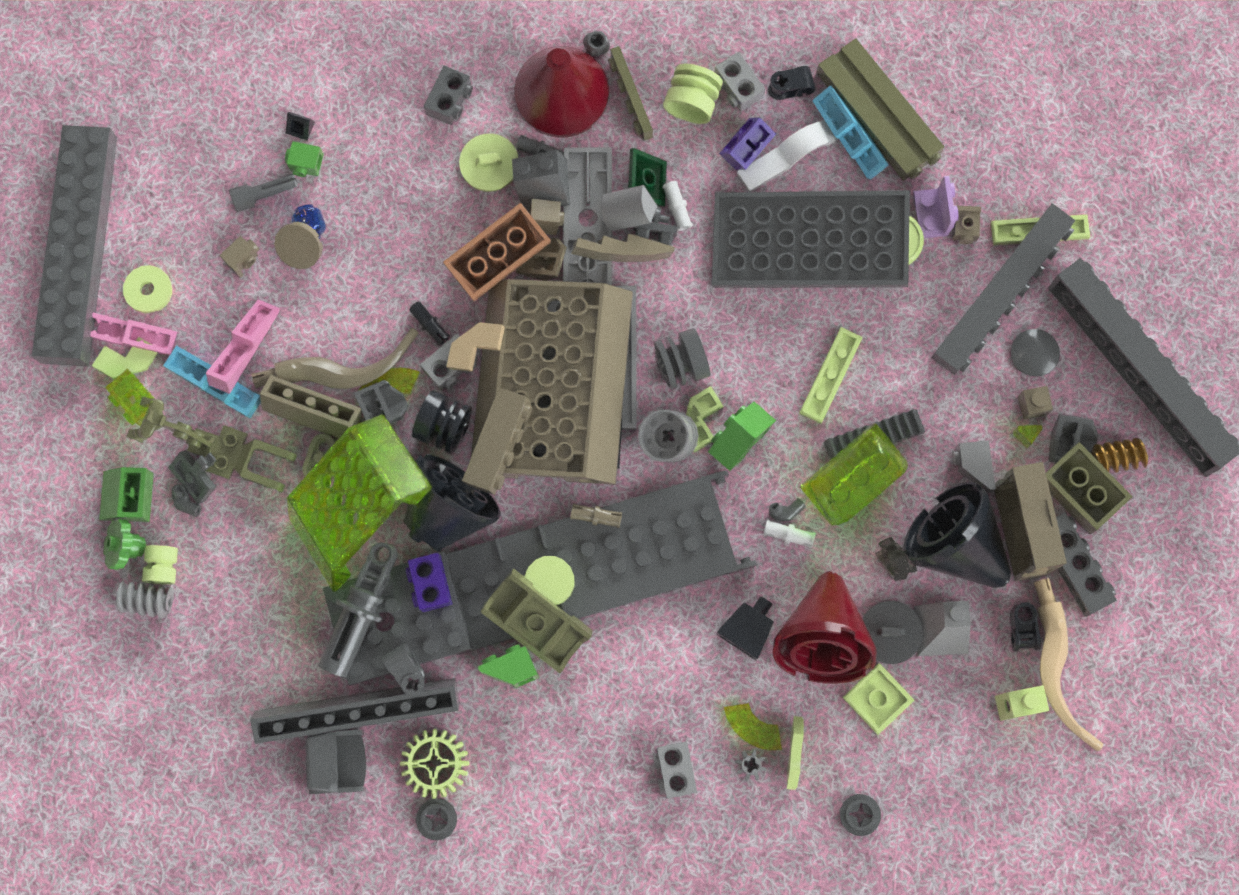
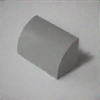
M644 185L603 194L601 201L603 219L610 232L651 223L657 209L656 203Z

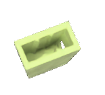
M1043 685L995 696L1000 721L1049 711ZM1007 701L1010 706V711L1007 708Z

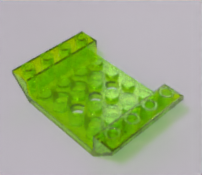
M379 415L349 427L288 495V517L331 590L336 592L351 576L345 564L402 502L416 505L432 487L386 417ZM334 476V484L330 487L331 478ZM345 494V496H346L345 503H344L343 505H341V504H342V496ZM357 513V521L353 524V515Z

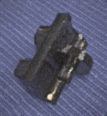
M892 537L878 543L880 551L876 552L875 555L895 582L905 580L909 573L918 571L916 565L908 559L909 556L904 553V550L898 543H895Z

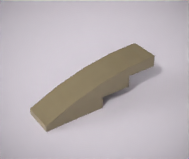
M628 234L623 241L603 236L598 243L577 238L573 244L571 254L613 262H647L669 258L674 252L675 247Z

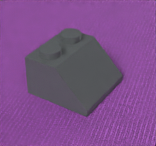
M557 150L512 159L513 182L519 200L528 213L532 199L561 202L560 207L570 205L567 159Z

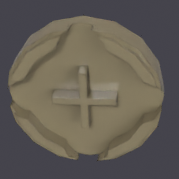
M302 222L284 225L276 234L274 242L276 253L280 259L288 266L296 269H307L315 265L322 255L323 245L322 241L320 242L318 238L319 235L316 230Z

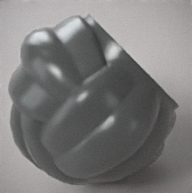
M602 31L588 33L583 39L584 47L591 56L598 57L603 55L610 48L607 35Z

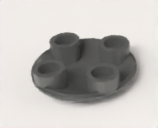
M1029 329L1020 333L1013 341L1011 358L1017 370L1026 375L1038 377L1050 373L1056 367L1060 358V349L1054 337L1049 333L1039 329Z

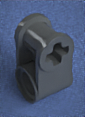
M406 643L382 656L387 670L394 676L406 694L417 695L423 690L425 672Z

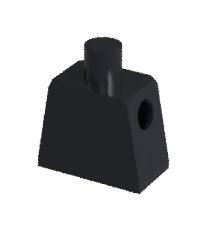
M761 596L753 607L744 602L719 628L716 635L756 661L761 654L774 621L766 617L773 604Z

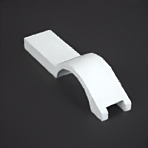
M825 120L816 122L789 136L777 148L752 162L746 170L737 171V175L748 192H752L791 169L806 154L821 146H829L839 139L834 136Z

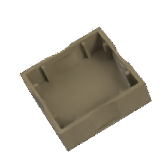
M1043 462L1012 467L1003 479H999L995 483L996 489L994 493L1014 580L1017 582L1044 577L1067 564Z

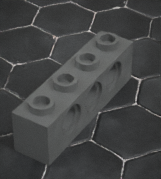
M1064 512L1057 516L1056 519L1060 536L1067 537L1070 545L1068 548L1063 547L1067 564L1058 568V571L1084 616L1087 617L1117 601L1115 598L1116 592L1112 584L1106 582L1102 576L1103 569L1099 562L1091 557L1087 541L1084 538H1080L1077 533L1076 522ZM1073 558H1078L1081 560V570H1078L1073 566ZM1087 579L1095 584L1094 592L1086 589L1085 581Z

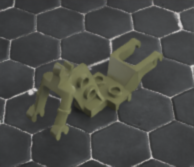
M142 397L139 405L145 408L148 407L140 428L129 429L126 435L127 438L143 443L144 440L153 435L155 430L164 427L173 432L172 436L186 441L185 443L189 445L187 449L189 453L203 456L204 458L208 453H211L215 457V464L207 469L206 472L230 480L235 469L245 481L283 492L284 484L250 472L248 470L249 462L254 451L266 452L282 459H288L291 462H295L297 454L257 439L245 444L248 436L247 433L225 425L220 436L198 428L193 430L192 426L179 421L176 425L166 421L167 417L162 412L164 409L162 400Z

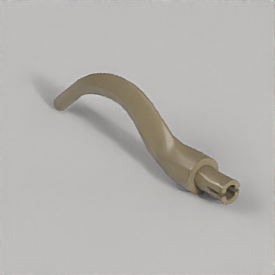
M410 328L390 355L366 367L348 368L323 357H301L274 363L275 368L251 373L255 389L265 386L270 375L291 383L305 380L336 389L359 387L372 382L390 370L404 355L419 332L414 328Z

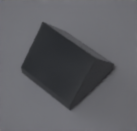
M288 112L285 134L308 141L315 122L310 118Z

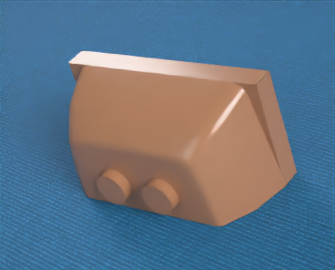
M519 203L443 261V264L474 302L550 244L551 240L524 206Z

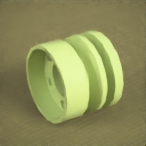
M687 63L679 64L675 68L674 77L671 79L672 87L667 91L663 108L676 118L695 124H707L711 120L715 108L714 101L719 97L723 81L716 73L705 67Z

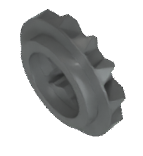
M864 794L850 796L843 802L839 812L841 824L849 833L857 836L871 834L877 829L881 821L879 805L873 798ZM860 803H862L863 812L871 815V817L863 818L859 827L858 819L850 815V813L857 812Z
M428 800L417 812V828L424 837L430 840L445 839L456 828V811L446 800ZM442 809L441 818L447 824H438L433 831V821L426 816L436 815Z

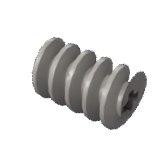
M122 581L118 586L116 595L117 609L120 613L128 611L129 614H135L138 612L141 616L148 614L150 617H155L158 615L159 618L164 619L173 604L174 588L170 587L167 594H164V587L160 586L157 593H155L154 585H150L148 590L145 591L144 584L140 583L138 589L135 590L134 582H130L126 589L125 583Z

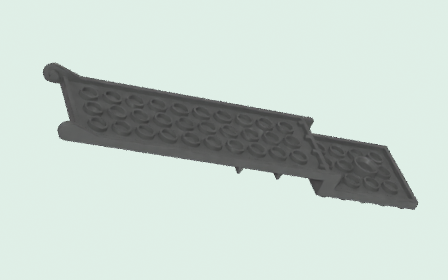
M728 471L717 472L601 507L600 509L622 512L620 528L603 524L594 526L592 522L572 520L568 517L505 537L494 538V540L452 553L440 552L453 604L427 612L420 611L419 607L415 608L411 595L412 592H415L413 582L409 583L406 575V568L409 567V564L407 562L394 566L388 583L381 594L384 600L376 609L378 615L382 613L392 614L394 624L389 631L381 632L376 627V621L372 620L348 673V685L352 686L390 674L383 662L382 656L404 643L410 647L416 660L421 665L454 654L461 655L514 639L480 612L481 608L513 568L525 577L528 567L536 559L543 556H556L563 559L571 567L574 574L575 587L571 596L564 603L557 606L568 615H574L578 619L757 566L756 560L751 561L750 557L741 559V564L737 565L711 484L714 481L716 485L725 483V478L729 476ZM423 565L419 569L420 577H427L430 574V565ZM357 578L323 588L333 629L342 612L341 608H343L337 605L336 601L337 599L346 600L348 598L350 585H355ZM430 589L425 593L426 602H432L437 597L435 589ZM358 614L355 615L352 625L344 640V643L340 650V655L342 654L344 647L347 643V640L351 634V631L355 625Z

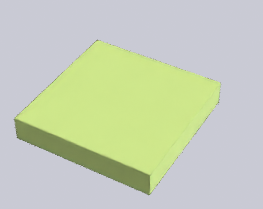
M880 663L842 697L877 735L914 701Z

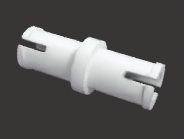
M671 181L664 184L663 189L669 202L668 209L673 214L677 230L682 231L691 228L693 225L686 210L687 203L686 200L682 199L678 182Z
M767 520L763 536L784 540L786 544L792 542L812 548L816 533L794 528L795 525L792 524L786 526Z

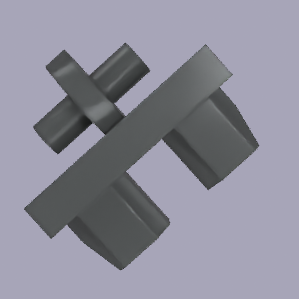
M657 208L652 218L654 222L634 226L633 230L636 236L649 239L650 233L658 234V242L671 246L673 238L677 236V226L660 224L659 222L669 223L670 216L661 215V208Z

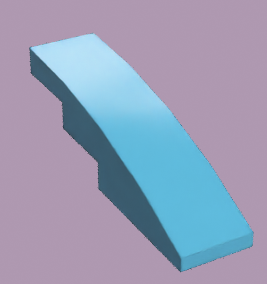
M831 85L812 100L834 136L840 139L848 154L856 160L866 178L871 180L889 166L862 124Z
M177 345L163 365L171 372L249 419L261 403L260 395L244 387L239 382L236 383L230 394L209 386L206 372L212 365Z

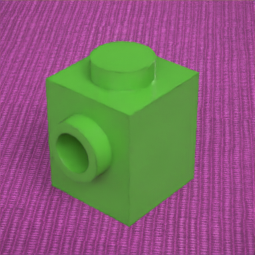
M292 141L291 148L286 150L285 163L296 176L306 177L307 174L318 176L324 154L319 146Z

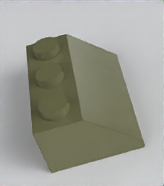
M1080 442L1046 472L1050 494L1089 534L1097 531L1133 497Z

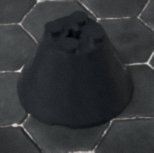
M426 454L424 458L420 455L415 461L403 522L409 528V536L418 543L423 541L433 550L441 552L443 548L495 523L501 516L500 508L490 493L470 487L462 481L465 474L464 470L441 457Z

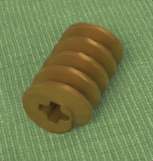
M1133 438L1132 441L1124 439L1122 443L1120 441H1114L1112 444L1105 442L1103 446L1095 444L1092 448V456L1108 472L1110 466L1117 473L1119 472V465H1122L1124 471H1128L1129 463L1132 464L1135 470L1138 469L1139 462L1142 463L1144 468L1148 464L1147 451L1140 438Z

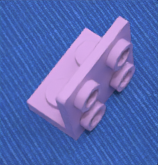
M949 176L943 177L938 189L913 192L916 219L922 229L924 238L948 236L951 229L954 228L955 222L958 221V208L953 206L952 199L955 197L954 183H950Z

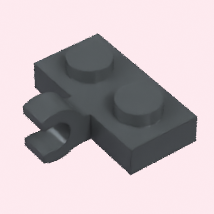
M184 450L179 452L168 467L197 504L205 502L216 488V485L205 473L216 462L215 457L211 453H208L205 458L200 456L195 461L190 453Z

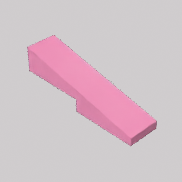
M259 299L232 331V341L206 372L209 386L228 394L231 393L280 312L278 307Z
M93 313V318L100 324L97 331L93 330L90 334L93 340L130 348H140L168 356L173 351L177 337L176 331L133 320L124 321ZM138 337L143 339L140 342L136 341Z

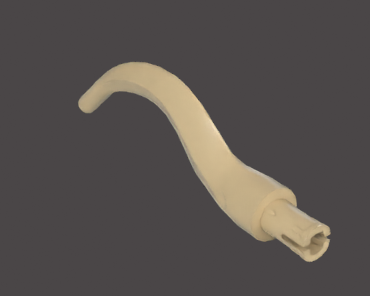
M1049 578L1033 582L1041 607L1037 608L1045 630V639L1040 658V678L1045 694L1061 721L1090 747L1100 751L1103 743L1076 722L1062 695L1060 678L1068 655V633L1061 601L1056 602Z

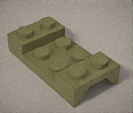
M514 568L483 604L480 611L558 673L564 670L569 659L578 648L592 637L593 630L574 615H568L533 587L532 582Z

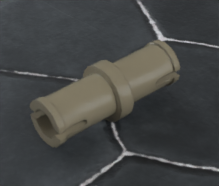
M573 503L570 519L592 522L594 526L603 524L620 528L622 512L600 509L601 506L593 508Z

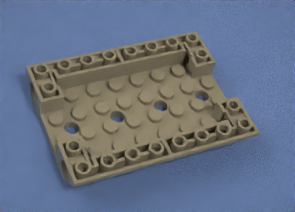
M515 279L501 281L488 291L485 323L500 324L505 329L500 351L482 349L471 457L498 388H502L527 397L531 402L530 406H532L531 415L528 420H524L521 428L523 429L522 438L519 443H515L513 448V461L509 467L506 466L503 476L505 478L518 479V475L563 478L566 482L616 485L633 298L632 291L605 283ZM552 301H559L561 303L560 309L556 312L548 310V305ZM549 348L555 349L556 355L553 359L546 360L543 358L545 350ZM544 396L550 397V406L540 408L538 405L539 400ZM538 445L546 446V453L542 457L534 456V449Z

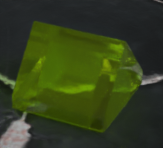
M1042 425L1018 426L1013 431V435L1028 448L1035 441L1043 427Z

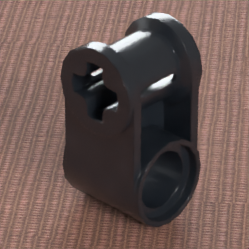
M800 66L794 69L775 72L770 79L768 87L769 95L775 100L803 97V94L807 96L816 91L809 66Z
M1027 602L1013 606L1010 611L1012 650L1014 652L1026 648L1040 650L1041 638L1036 608ZM1020 608L1028 611V619L1026 621H1022L1018 617V610Z

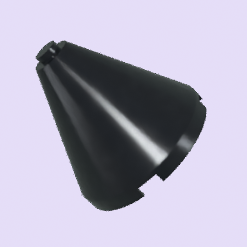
M964 482L947 489L935 498L939 503L929 513L923 509L913 521L904 540V553L916 566L992 588L1004 587L1010 581L1011 570L987 492L975 482Z

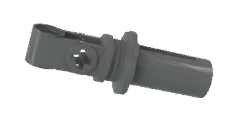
M381 542L373 545L365 564L359 572L356 584L350 585L348 598L346 600L337 599V605L343 608H341L340 617L318 665L323 670L347 678L370 623H372V620L381 622L382 617L376 613V609L384 600L381 594L388 583L390 573L398 557L397 549L392 544ZM383 547L389 551V557L384 562L378 556L380 549ZM358 614L357 620L347 640L344 650L340 658H338L337 656L352 625L355 615Z

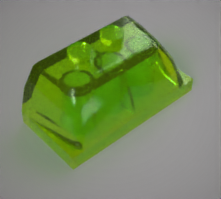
M873 423L801 484L799 488L831 526L840 525L848 522L906 472L908 462L876 423Z

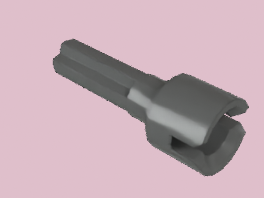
M289 174L254 187L245 184L230 189L229 194L236 212L255 207L257 200L296 188L298 184L294 174Z

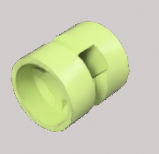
M159 545L145 546L144 561L147 563V566L143 567L142 582L150 584H175L176 569L173 568V564L177 563L178 548Z

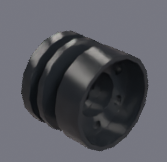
M431 391L417 414L412 430V438L428 445L437 436L436 448L440 450L445 445V452L453 454L467 433L472 407L465 404L461 408V403L455 401L447 409L448 396Z

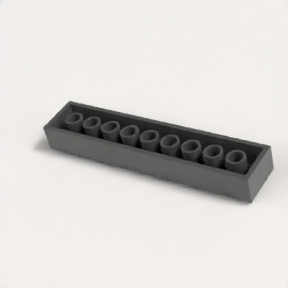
M62 125L32 348V357L40 364L87 367L90 364L93 340L90 335L94 330L95 324L93 313H96L117 145V137L110 127Z
M1079 258L1057 275L1049 285L1048 290L1202 474L1208 477L1224 467L1239 455V440L1234 435L1228 433L1224 428L1223 421L1217 415L1211 413L1207 408V402L1201 396L1195 394L1191 389L1190 382L1184 376L1179 375L1175 370L1174 363L1168 357H1164L1158 350V344L1152 338L1147 337L1142 331L1141 324L1136 319H1132L1126 312L1125 305L1120 300H1116L1110 293L1109 286L1104 281L1098 279L1094 274L1093 267L1088 262H1084L1082 258Z

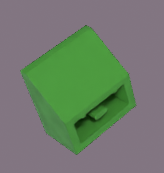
M120 467L103 471L99 520L112 521L124 519L129 522H150L154 473L147 468Z
M519 644L506 649V654L499 658L496 655H492L483 659V665L478 666L479 671L484 676L515 688L539 678L525 646L520 647Z

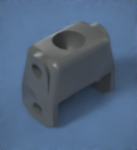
M363 730L307 735L305 741L306 785L309 794L366 791V787H364L366 754L362 739L364 735Z

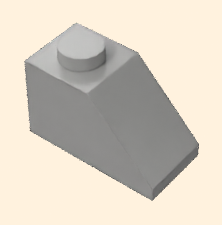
M989 440L959 443L955 447L956 451L952 452L954 466L958 465V471L971 482L977 483L987 493H992L996 487Z

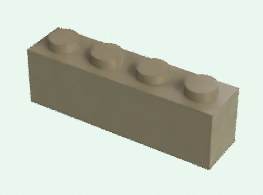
M270 375L260 393L263 411L350 443L353 442L362 426L361 408Z
M498 388L462 479L466 485L495 495L497 490L502 488L505 480L503 474L506 466L509 467L513 461V448L515 443L520 442L523 435V429L521 428L524 420H528L532 412L531 402L527 397Z

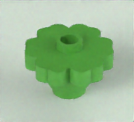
M112 520L108 526L103 554L106 555L105 565L108 569H123L129 558L135 559L142 557L144 554L145 538L140 537L139 534L130 533L131 524L128 520Z

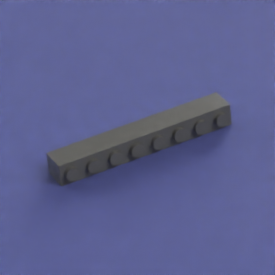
M1052 203L931 358L954 375L959 370L964 372L972 362L969 356L973 351L978 354L987 343L984 337L988 332L993 335L1002 324L998 319L1002 314L1009 315L1016 306L1012 301L1017 295L1023 297L1030 288L1027 282L1032 276L1037 279L1045 269L1042 263L1046 258L1052 260L1060 249L1056 245L1061 239L1066 242L1074 231L1071 226L1076 220Z
M456 678L424 683L423 690L417 695H408L401 687L255 710L250 722L254 743L258 744L459 711L460 701Z

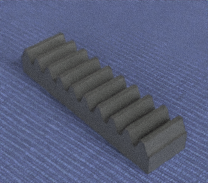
M912 409L909 412H903L897 416L894 415L889 419L886 418L880 422H874L863 428H857L851 432L848 431L843 435L828 438L823 443L831 464L835 465L924 434L925 429L917 409Z

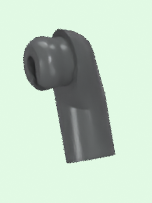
M175 485L172 488V499L176 509L198 517L202 510L201 505L191 502L188 491L183 485Z
M799 498L790 506L772 503L769 506V515L775 520L788 522L795 518L806 505Z

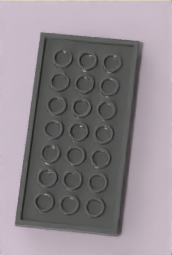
M910 190L715 192L712 287H908Z

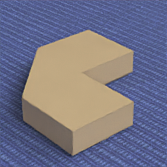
M477 323L451 343L446 367L452 370L472 372L477 348L500 351L505 327L500 324Z

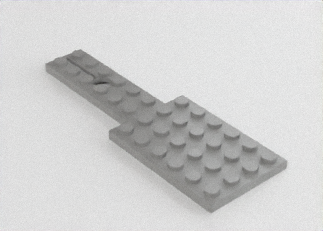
M612 147L564 148V157L567 159L570 205L564 206L563 244L567 249L563 259V282L605 283L612 285V261L595 260L571 254L573 244L577 238L598 243L603 236L612 238V231L610 232L606 226L601 209L603 194L612 192ZM586 155H587V204H589V155H590V206H586ZM591 210L597 215V221L593 226L585 227L580 224L578 217L583 211ZM615 286L633 292L622 409V430H637L636 286ZM552 301L548 305V310L550 312L558 311L561 303L559 301ZM553 348L545 350L543 358L546 360L553 359L556 355V350ZM548 396L542 397L538 403L539 407H549L551 398Z

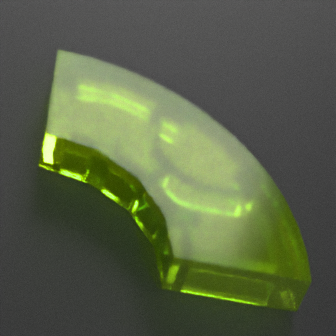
M402 367L391 368L372 382L362 385L359 390L385 380L401 393L411 394L420 371Z
M749 703L723 707L729 725L745 742L763 750H782L778 724H767L759 720L752 713Z

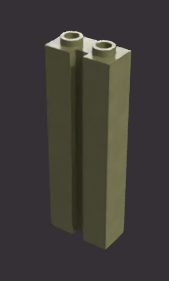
M857 38L842 47L837 54H832L818 64L817 75L827 87L831 85L862 124L884 158L903 181L909 177L911 179L916 178L922 173V168L925 165L929 164L932 166L942 158L941 153L944 145Z

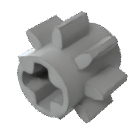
M753 750L750 756L743 751L742 756L744 759L742 761L735 760V763L741 766V769L736 773L740 774L743 772L746 774L745 781L749 780L750 775H754L755 779L759 780L758 772L767 770L765 767H761V762L764 761L765 757L758 759L756 757V750ZM752 758L754 759V764L758 766L757 769H753L749 773L747 772L748 767L744 766V762H748Z

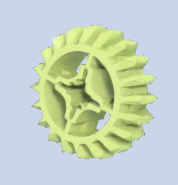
M438 729L432 730V737L429 736L427 730L422 731L423 740L418 735L413 736L417 742L415 746L410 742L406 743V746L412 750L410 753L402 751L401 755L408 757V762L401 761L400 766H408V770L401 772V775L411 776L405 783L407 786L412 785L414 782L416 783L412 790L414 793L423 788L422 797H427L429 790H431L432 799L437 798L438 790H440L442 797H447L445 788L448 787L451 792H456L453 783L456 782L459 785L464 783L458 778L459 774L463 776L468 775L467 771L461 770L462 766L470 765L469 761H462L461 757L468 755V751L459 752L458 749L462 748L464 743L458 742L454 745L453 743L457 738L454 734L447 740L448 731L446 730L442 731L440 737H438ZM439 742L444 743L451 749L455 760L442 758ZM431 743L429 755L425 759L415 760L418 751L426 744ZM434 756L438 757V761L441 760V762L447 763L437 766L436 771H432V767H429V765H422V763L433 761ZM455 767L451 777L444 783L439 784L440 772L444 768ZM415 768H425L428 770L431 785L420 780Z

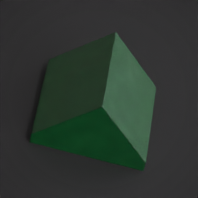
M631 148L628 188L644 185L657 207H665L666 194L663 185L666 184L667 161Z

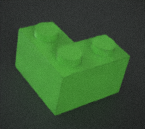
M755 401L748 407L743 405L735 415L732 414L723 424L726 427L723 432L720 430L712 438L711 442L713 445L708 452L731 471L742 461L750 449L763 438L776 420Z

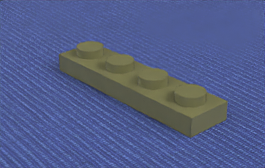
M620 46L610 49L611 58L608 59V63L612 73L617 72L619 79L616 80L620 93L625 92L627 100L624 102L628 114L633 113L636 120L633 122L637 135L641 134L645 141L653 138V129Z

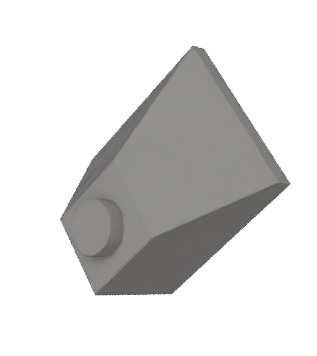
M969 601L939 602L914 606V611L919 616L923 627V639L917 651L918 656L968 654L971 629Z

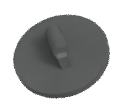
M884 601L871 607L863 617L865 626L876 647L877 661L885 664H898L910 659L918 651L923 639L922 623L916 612L906 604L897 601Z

